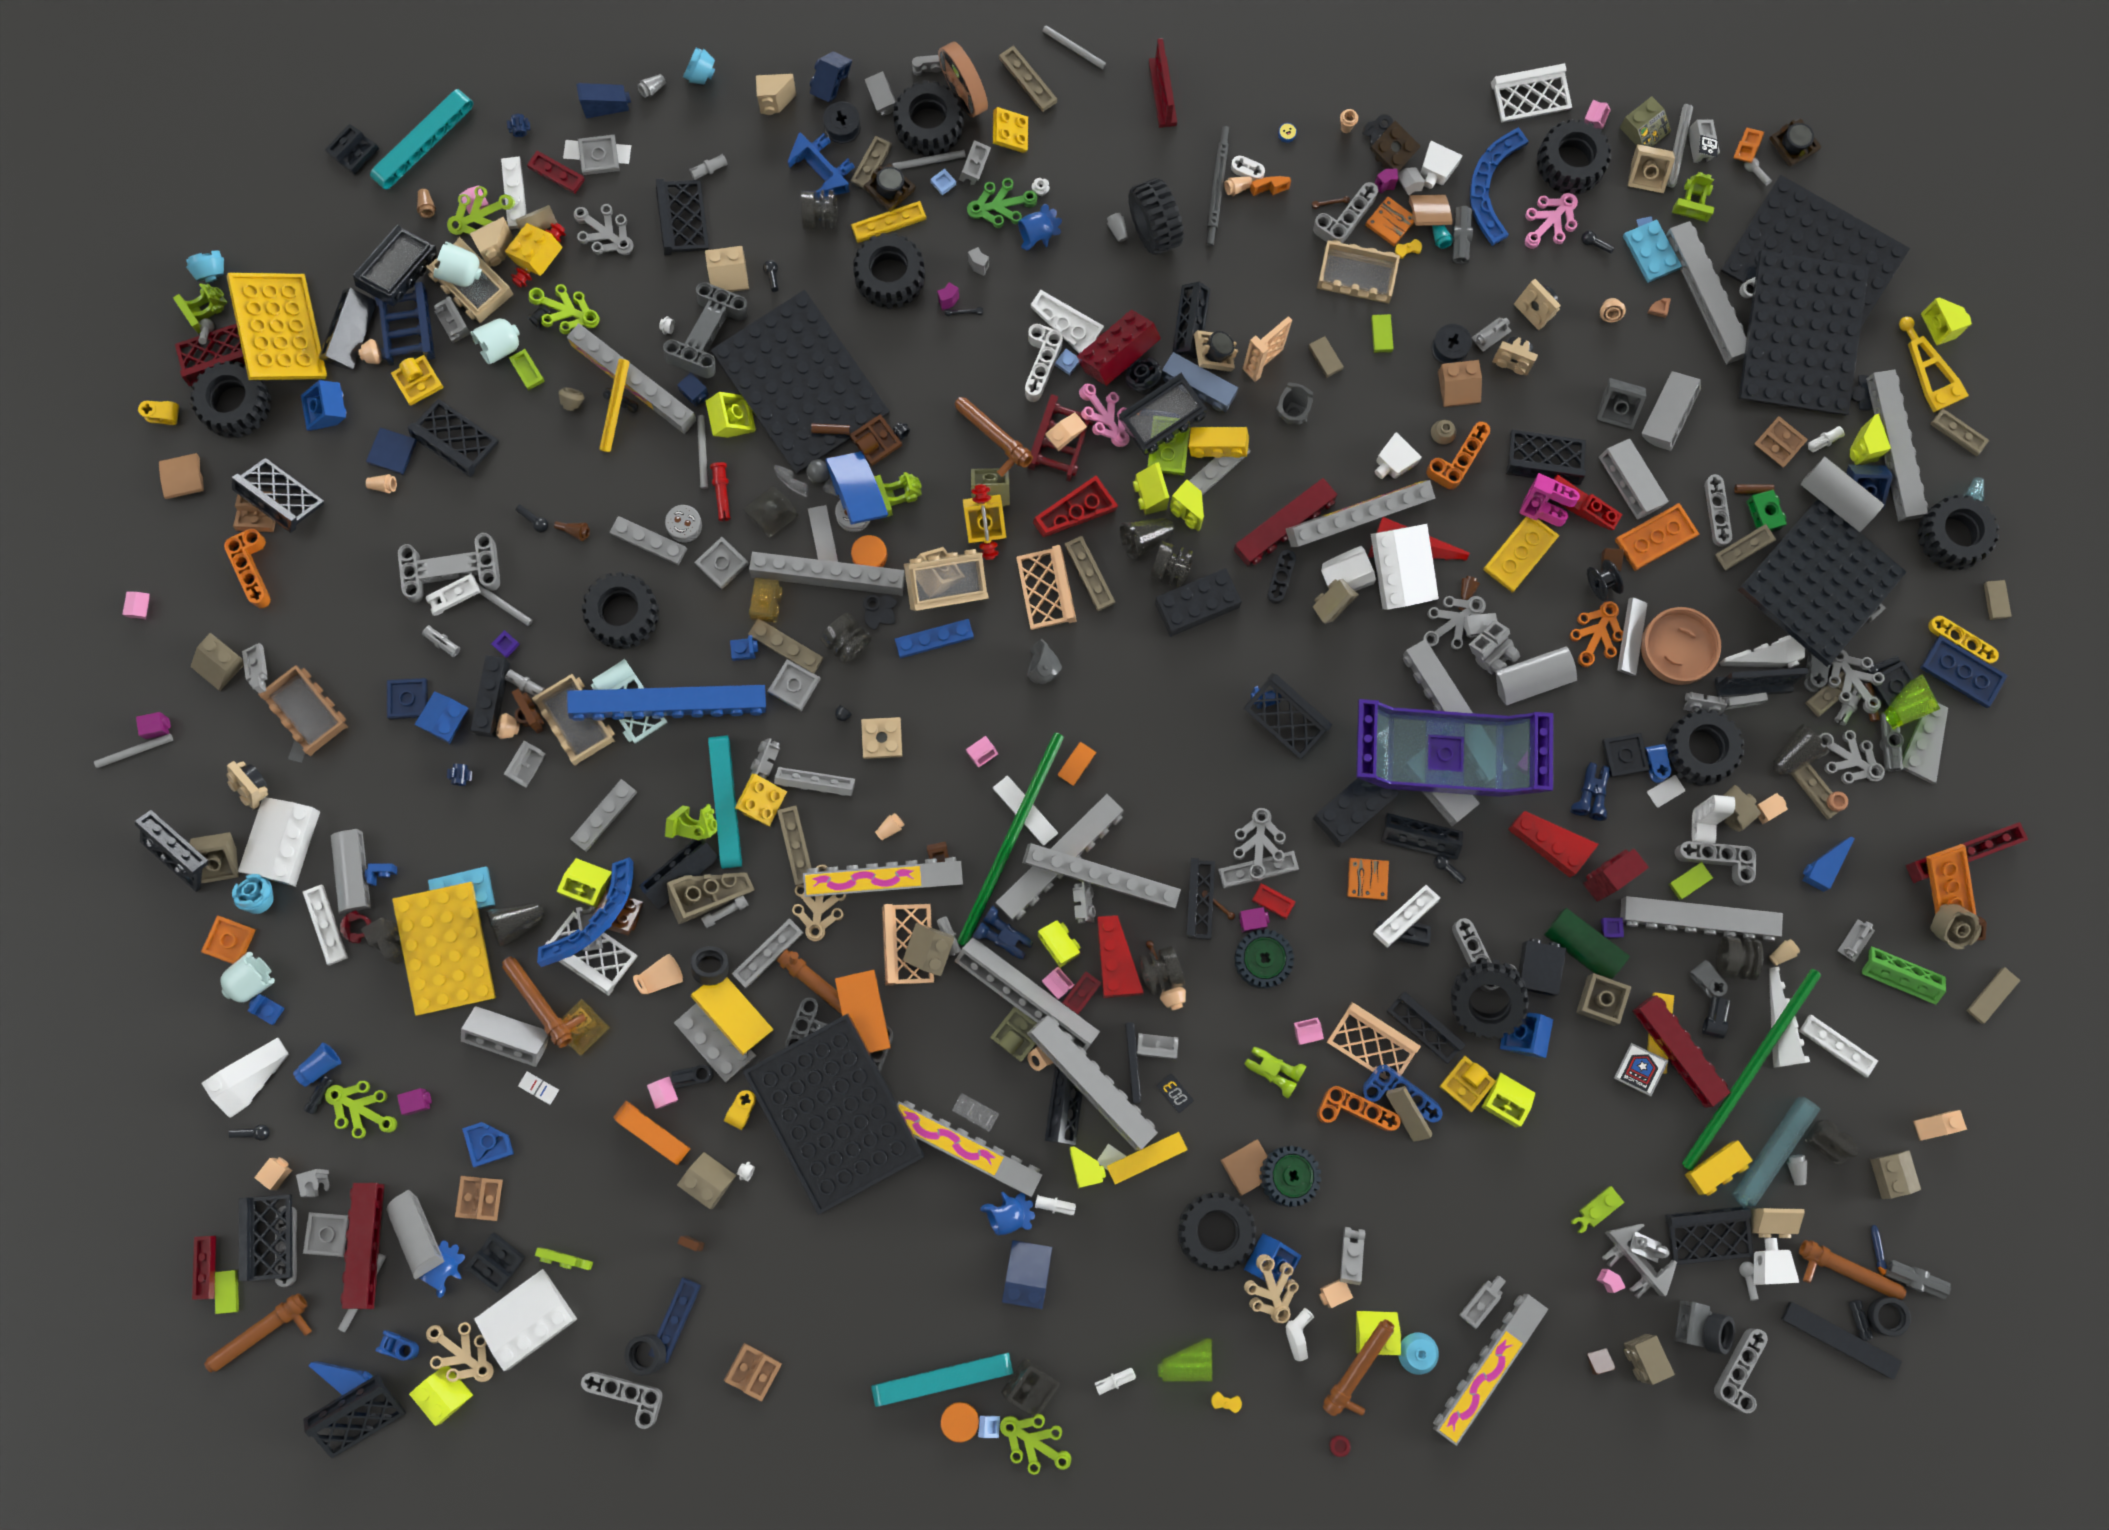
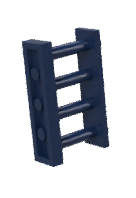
M422 282L415 283L413 293H406L400 301L414 300L417 302L415 310L388 314L387 303L375 297L376 305L380 310L384 343V348L381 349L383 359L388 361L390 366L394 365L393 356L421 352V354L424 353L428 360L435 359L427 289ZM415 317L419 319L420 325H417V327L390 331L389 321ZM412 335L421 336L422 342H419L418 345L392 348L391 339Z

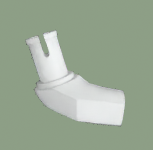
M1306 1308L1293 1321H1288L1286 1325V1334L1294 1359L1297 1361H1303L1308 1358L1303 1329L1314 1316Z

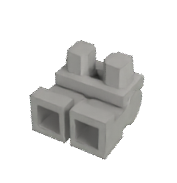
M1496 620L1483 631L1484 635L1481 633L1469 644L1472 654L1476 656L1475 660L1478 665L1487 670L1491 675L1497 670L1506 668L1507 664L1505 662L1508 659L1516 662L1520 658L1519 651L1514 647L1513 641L1508 638L1510 634L1509 629Z

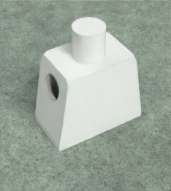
M1431 141L1420 172L1421 176L1425 177L1424 186L1432 189L1435 183L1444 185L1458 167L1462 155Z
M1396 432L1378 455L1376 462L1380 466L1374 472L1380 479H1383L1387 474L1396 479L1416 466L1422 457Z
M1777 1238L1764 1239L1766 1251L1754 1253V1285L1799 1283L1791 1251L1778 1250Z

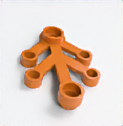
M1612 601L1604 602L1600 606V610L1581 613L1577 618L1580 625H1586L1590 620L1601 617L1599 624L1580 630L1574 629L1569 634L1570 639L1574 642L1579 641L1581 637L1593 634L1586 651H1583L1578 656V663L1582 667H1589L1594 663L1595 656L1593 653L1600 638L1605 647L1604 656L1611 659L1617 654V650L1613 647L1606 629L1609 621L1613 630L1612 640L1615 642L1622 641L1623 631L1620 629L1616 618L1619 614V608ZM1607 608L1612 611L1611 614H1608L1606 612ZM1581 616L1586 617L1587 621H1582ZM1573 633H1578L1579 638H1575ZM1619 633L1621 639L1616 638L1615 634ZM1609 649L1612 650L1613 655H1609L1607 651ZM1586 657L1588 659V663H1584L1582 658Z

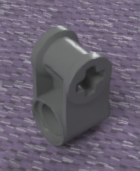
M1809 654L1806 662L1808 674L1805 675L1804 686L1809 692H1817L1827 684L1830 665L1826 667L1815 656Z
M1704 960L1689 973L1691 978L1710 998L1720 997L1727 992L1728 986L1708 961ZM1716 985L1719 987L1717 992L1713 990Z

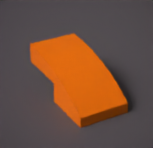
M1746 128L1735 152L1734 159L1752 163L1764 137V132Z
M1284 176L1261 178L1252 181L1250 191L1255 196L1270 190L1273 196L1289 189L1291 179Z
M1080 742L1058 773V776L1074 786L1097 752Z

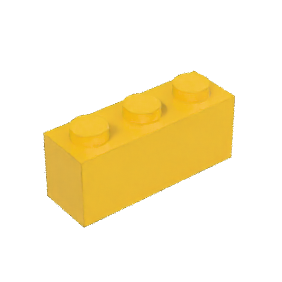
M1191 427L1189 439L1191 457H1247L1249 443L1247 427Z
M1738 1140L1731 1141L1693 1168V1170L1687 1172L1685 1176L1699 1195L1706 1194L1709 1196L1717 1190L1716 1186L1721 1183L1724 1185L1733 1179V1174L1736 1172L1742 1173L1748 1169V1164L1753 1160Z

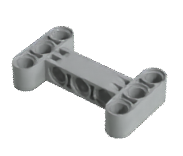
M480 533L475 538L476 552L420 560L419 553L411 545H402L398 550L402 593L409 601L417 603L424 597L423 584L463 578L469 574L478 575L479 581L487 590H497L500 586V573L496 543L489 534ZM484 541H489L486 547H482ZM413 552L410 558H405L406 554ZM491 559L490 564L484 565L485 560ZM415 570V573L412 576L407 577V574L410 571ZM489 577H494L491 583H486ZM412 589H417L415 594L409 595Z

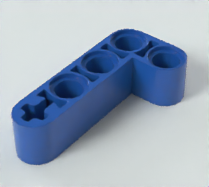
M1379 1065L1363 1085L1365 1098L1375 1102L1382 1097L1386 1090L1395 1089L1397 1084L1403 1083L1406 1085V1089L1411 1097L1416 1095L1422 1097L1416 1106L1426 1120L1438 1122L1442 1118L1441 1107L1435 1100L1387 1065ZM1383 1071L1390 1073L1389 1077L1385 1080L1379 1078L1380 1073ZM1370 1087L1378 1089L1374 1095H1369L1367 1090ZM1427 1104L1431 1110L1435 1109L1437 1113L1430 1114L1425 1105Z

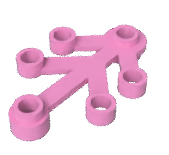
M1566 193L1559 199H1549L1547 196L1539 197L1537 201L1539 208L1544 209L1547 206L1559 207L1555 211H1537L1534 208L1527 210L1525 217L1529 221L1547 219L1535 232L1527 234L1524 242L1528 248H1536L1541 241L1540 237L1552 224H1554L1553 241L1556 244L1564 242L1566 236L1562 232L1561 215L1564 212L1566 213L1567 222L1565 229L1568 232H1573L1577 227L1573 210L1578 204L1576 196ZM1544 200L1546 204H1542L1540 201ZM1556 236H1561L1562 240L1557 239Z
M1085 384L1080 388L1079 395L1083 400H1090L1099 414L1094 413L1091 407H1085L1081 412L1082 417L1086 420L1090 419L1097 422L1092 427L1095 435L1111 438L1112 443L1117 447L1126 446L1130 440L1129 435L1119 419L1118 426L1114 422L1115 404L1119 401V396L1115 392H1111L1106 397V411L1095 395V386ZM1124 407L1121 408V409L1117 412V417L1119 418V414L1122 413V412H1123L1124 410H1126L1127 408H1124ZM1103 424L1108 425L1110 430L1105 429V426Z

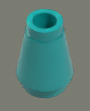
M1432 225L1435 245L1440 249L1449 247L1453 243V236L1445 225Z

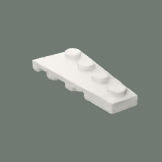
M1042 290L1039 291L1031 303V308L1054 330L1060 332L1063 339L1079 354L1093 343L1104 330V326Z

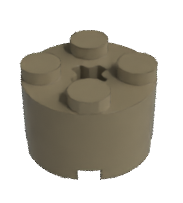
M1736 785L1732 786L1722 795L1735 798L1734 813L1727 817L1724 822L1737 832L1743 831L1761 814L1755 805L1756 799L1751 794L1746 795Z
M1943 904L1934 916L1930 926L1931 931L1937 938L1955 949H1964V946L1974 944L1981 933L1979 918L1957 904Z

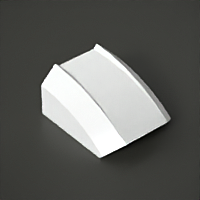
M1362 546L1349 550L1322 564L1321 571L1328 586L1335 579L1337 581L1344 579L1357 591L1373 585L1376 581L1375 572Z

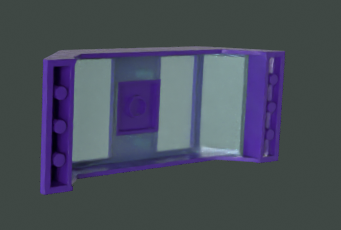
M1359 699L1356 778L1385 789L1495 797L1553 791V713L1533 712L1512 716L1393 708L1380 703L1379 700Z

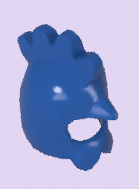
M1044 204L1039 212L1028 214L1018 221L1019 231L1024 241L1021 245L1022 249L1030 250L1040 239L1045 247H1047L1052 235H1059L1061 233L1058 226L1062 223V220L1058 217L1055 218L1057 215L1055 209L1049 210V206Z
M1001 1192V1207L985 1204L980 1208L982 1212L987 1213L990 1225L998 1236L1012 1233L1021 1227L1029 1230L1032 1228L1030 1220L1035 1218L1034 1212L1030 1211V1208L1033 1207V1202L1030 1200L1025 1201L1024 1193H1020L1013 1198Z
M441 1241L438 1246L445 1262L419 1277L437 1289L436 1295L439 1298L445 1294L446 1287L444 1282L448 1276L452 1275L461 1280L458 1264L465 1259V1255L458 1254V1245L454 1244L449 1248L447 1241Z

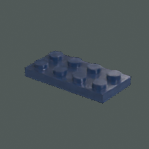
M1941 635L1936 639L1920 669L1985 708L1991 706L2008 676Z

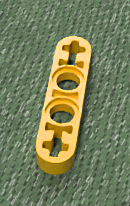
M1936 616L1929 621L1928 628L1936 636H1943L1988 664L1997 661L1999 653L1994 647L1943 616ZM1937 622H1940V623H1941V624H1940V627H1941V628H1939V629L1937 628V624H1936ZM1951 631L1959 633V640H1954L1951 637ZM1968 641H1973L1976 644L1975 650L1968 648ZM1987 652L1990 653V659H1987V658H1986V657H1987V655H1986Z

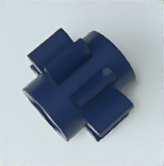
M513 114L510 117L511 121H507V129L515 137H524L527 134L526 131L531 130L528 118H525L522 114Z
M453 764L452 769H447V778L451 780L452 785L466 786V782L472 780V772L468 770L467 765Z

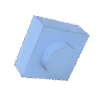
M943 169L930 179L931 184L941 195H944L956 186V181L946 169Z
M1065 349L1056 360L1055 366L1070 376L1080 362L1075 354Z
M980 1416L978 1437L999 1438L1000 1416Z

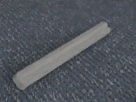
M1684 104L1682 107L1673 148L1675 160L1666 185L1667 187L1673 188L1677 184L1693 111L1692 105Z

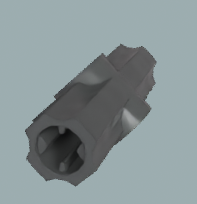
M1468 206L1456 207L1454 226L1452 229V261L1456 264L1468 263L1470 258L1473 228L1471 227L1472 209Z
M1895 712L1880 714L1882 739L1879 745L1883 750L1885 771H1902L1904 768L1901 746L1904 743V738L1900 734L1899 715ZM1889 739L1893 740L1894 745L1890 744Z
M1890 1260L1887 1264L1885 1276L1906 1284V1287L1922 1293L1926 1292L1943 1300H1946L1950 1294L1951 1283L1930 1275L1928 1271L1917 1267H1910L1895 1260Z

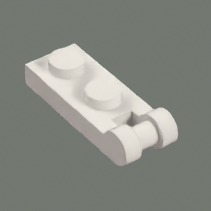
M469 574L426 596V600L432 607L430 609L432 615L436 616L481 591L474 575Z

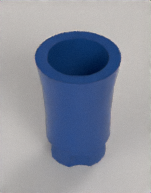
M321 1043L315 1052L298 1066L293 1074L300 1084L307 1087L311 1082H315L329 1070L340 1065L341 1060L329 1045Z

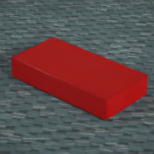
M1262 883L1252 899V902L1285 920L1295 904V901Z

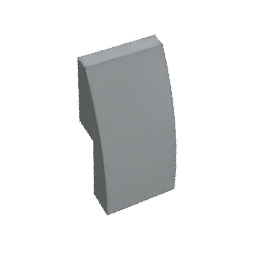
M1496 613L1465 616L1464 629L1467 632V636L1484 634L1483 631L1494 620L1497 621Z

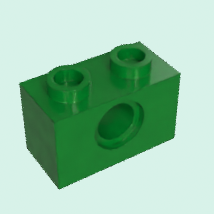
M1774 490L1752 495L1746 501L1756 529L1766 524L1771 532L1781 530L1786 525V516L1781 511L1780 500L1775 495ZM1765 509L1769 510L1771 515H1768Z

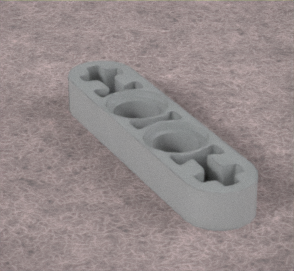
M1714 474L1708 477L1704 487L1712 539L1715 545L1724 547L1731 542L1732 531L1724 481L1721 476ZM1713 480L1714 483H1718L1715 488L1714 485L1710 484ZM1714 497L1719 498L1722 502L1721 506L1714 505L1712 499ZM1715 516H1722L1724 523L1718 524L1715 521ZM1722 528H1724L1722 530V536L1726 537L1724 541L1722 540V538H1719V536L1721 535Z
M286 1206L280 1207L278 1211L282 1212ZM292 1207L293 1278L288 1279L286 1283L285 1280L275 1279L277 1285L281 1287L293 1285L297 1278V1211L294 1207ZM282 1219L276 1224V1229L280 1233L286 1229V1226L282 1227V1224H286ZM280 1240L275 1249L282 1254L286 1250V1244ZM280 1261L275 1270L279 1274H285L286 1269H281V1266L286 1265Z

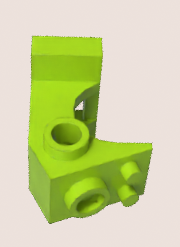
M1698 172L1690 179H1687L1684 190H1687L1685 199L1678 198L1673 206L1672 213L1708 222L1714 212V207L1705 205L1706 195L1710 196L1713 185H1711L1714 181L1711 178L1712 175ZM1692 194L1700 196L1699 203L1691 201Z
M199 284L202 288L200 290L201 295L194 300L185 301L180 294L173 297L198 334L201 333V324L199 322L204 318H209L214 314L222 312L227 304L223 297L224 293L219 288L212 287L209 284ZM209 302V306L201 311L199 307Z
M904 472L899 477V481L890 484L883 483L881 475L874 476L888 512L887 517L893 515L891 506L906 501L908 503L914 502L918 499V496L922 495L920 490L922 487L921 483L913 474ZM904 488L905 494L898 497L894 496L893 490Z
M707 804L705 808L700 810L699 820H694L689 816L690 807L682 805L666 818L665 837L673 838L678 835L695 840L710 838L717 832V822L713 817L714 809H711L710 804Z

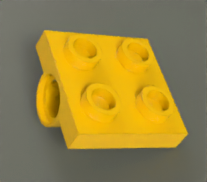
M996 107L993 110V144L1021 153L1028 151V117Z
M424 355L417 359L407 358L399 364V369L391 372L410 406L444 388Z
M752 773L735 809L753 820L770 826L787 791Z
M1463 1056L1439 1087L1465 1109L1472 1112L1496 1081L1488 1075V1072L1483 1067Z

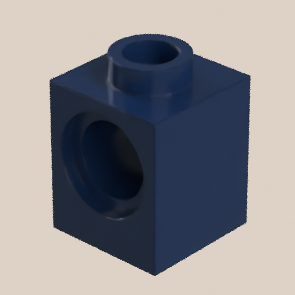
M692 373L688 374L677 385L680 393L695 407L698 404H702L709 395L707 388Z

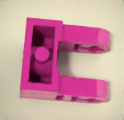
M1538 473L1523 500L1519 513L1536 521L1539 518L1555 526H1563L1568 519V513L1547 501L1552 499L1565 506L1573 507L1579 500L1580 494L1575 489Z

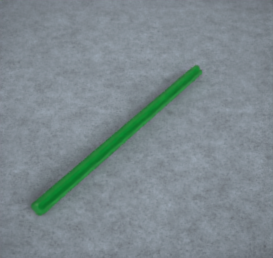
M1054 733L957 940L958 944L965 946L973 935L1064 739L1063 735L1059 733Z
M1815 969L1809 971L1730 1090L1731 1093L1726 1096L1682 1162L1686 1169L1693 1170L1821 977L1820 972Z

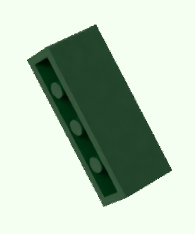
M1567 908L1559 913L1544 933V936L1552 942L1561 944L1560 947L1566 948V952L1590 971L1611 980L1630 957Z

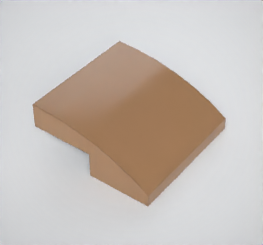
M1446 195L1409 196V204L1413 210L1412 219L1416 226L1452 225V215Z
M1778 416L1754 445L1784 468L1808 439Z
M197 453L159 461L160 479L165 499L203 491V476L200 473V458Z
M237 495L234 529L236 531L255 529L259 532H274L275 521L240 495Z
M1258 1139L1220 1160L1240 1196L1261 1185L1262 1179H1259V1175L1262 1172L1260 1167L1263 1166L1262 1162L1267 1158V1155Z
M460 1176L455 1217L497 1221L503 1180Z
M744 1343L724 1381L762 1401L782 1363Z

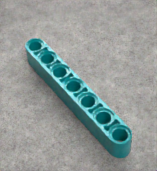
M459 89L454 90L371 170L370 177L384 189L392 187L472 109L473 101Z
M728 735L709 737L708 743L721 868L741 867L742 856L737 809H735L736 797L730 740Z
M1004 1353L871 1386L875 1407L1007 1376L1013 1374L1009 1353Z

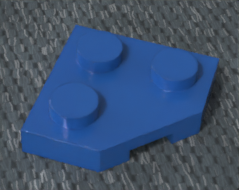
M484 1122L462 1128L474 1168L514 1155L509 1135Z

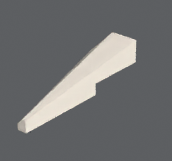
M1779 967L1769 968L1771 1028L1790 1001L1789 998H1785L1783 993L1785 984L1780 980ZM1795 1016L1772 1049L1773 1068L1810 1062L1809 1056H1804L1801 1048L1804 1046V1041L1799 1038L1798 1023Z

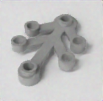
M604 204L601 207L605 227L593 219L586 208L578 207L575 209L574 218L579 224L587 223L599 232L588 234L585 231L579 232L577 238L581 244L610 240L613 243L602 245L600 242H594L592 244L593 252L597 255L611 251H617L621 255H628L632 252L634 244L627 237V219L624 215L619 214L615 218L616 224L619 226V237L613 233V209L611 205ZM620 219H624V222L619 223L618 221ZM582 236H586V239L581 240L580 238ZM627 243L625 247H621L622 244ZM595 247H601L599 250H595Z
M1447 596L1443 599V606L1446 608H1451L1452 606L1466 608L1460 613L1439 610L1437 607L1430 608L1428 611L1430 619L1445 618L1451 620L1435 632L1428 631L1423 636V640H1427V637L1431 636L1433 643L1428 642L1430 647H1433L1439 642V637L1455 626L1451 647L1455 650L1460 649L1463 646L1464 617L1470 614L1478 615L1485 610V601L1479 596H1473L1469 600L1455 599L1452 596ZM1446 599H1450L1452 605H1447ZM1477 603L1479 608L1474 609L1472 604ZM1431 610H1435L1437 616H1432ZM1477 635L1467 636V637H1468V638H1475ZM1455 640H1458L1460 642L1459 647H1456L1454 645Z
M1842 650L1839 653L1842 659L1836 657L1831 663L1833 667L1831 676L1827 681L1828 685L1831 688L1839 686L1841 683L1839 673L1840 669H1842L1845 673L1842 692L1839 695V701L1841 703H1848L1852 699L1850 691L1853 684L1864 699L1863 709L1870 714L1877 712L1881 706L1880 700L1872 697L1860 680L1871 682L1878 686L1883 683L1884 675L1879 672L1873 675L1852 670L1849 664L1860 666L1863 670H1869L1873 665V660L1869 657L1863 659L1848 656L1845 650ZM1867 661L1869 666L1864 665L1863 662ZM1875 677H1879L1881 681H1876ZM1831 679H1835L1837 684L1832 683ZM1842 695H1847L1848 699H1844ZM1870 701H1873L1876 706H1872Z
M1848 730L1842 735L1843 740L1848 743L1850 752L1835 744L1833 736L1829 733H1822L1817 737L1816 744L1819 748H1828L1846 759L1841 762L1827 763L1824 766L1826 773L1833 774L1837 770L1855 766L1864 770L1856 773H1844L1841 776V781L1844 784H1850L1854 780L1864 778L1877 782L1884 777V767L1876 763L1871 741L1865 740L1859 745L1860 751L1866 755L1867 762L1861 759L1854 731ZM1847 733L1851 734L1852 739L1847 738ZM1821 739L1826 741V745L1821 743ZM1864 744L1868 745V750L1864 748ZM1829 765L1833 766V771L1829 769ZM1872 769L1876 771V776L1872 774ZM1846 775L1850 776V781L1846 780Z
M1265 808L1256 809L1252 814V821L1235 832L1236 840L1243 842L1246 840L1247 834L1257 827V834L1241 847L1235 848L1233 852L1235 859L1242 860L1245 857V853L1256 845L1254 865L1250 867V877L1255 881H1260L1265 877V868L1262 866L1263 846L1273 855L1274 862L1281 863L1284 860L1283 851L1278 850L1265 836V828L1274 836L1276 844H1283L1286 840V835L1279 831L1271 822V813ZM1264 816L1265 820L1260 821L1258 817ZM1244 833V837L1240 838L1237 834ZM1281 835L1283 836V840L1279 841L1276 839V837ZM1241 851L1243 855L1237 856L1236 852ZM1281 854L1282 858L1276 859L1275 855ZM1260 871L1261 875L1255 876L1254 872Z

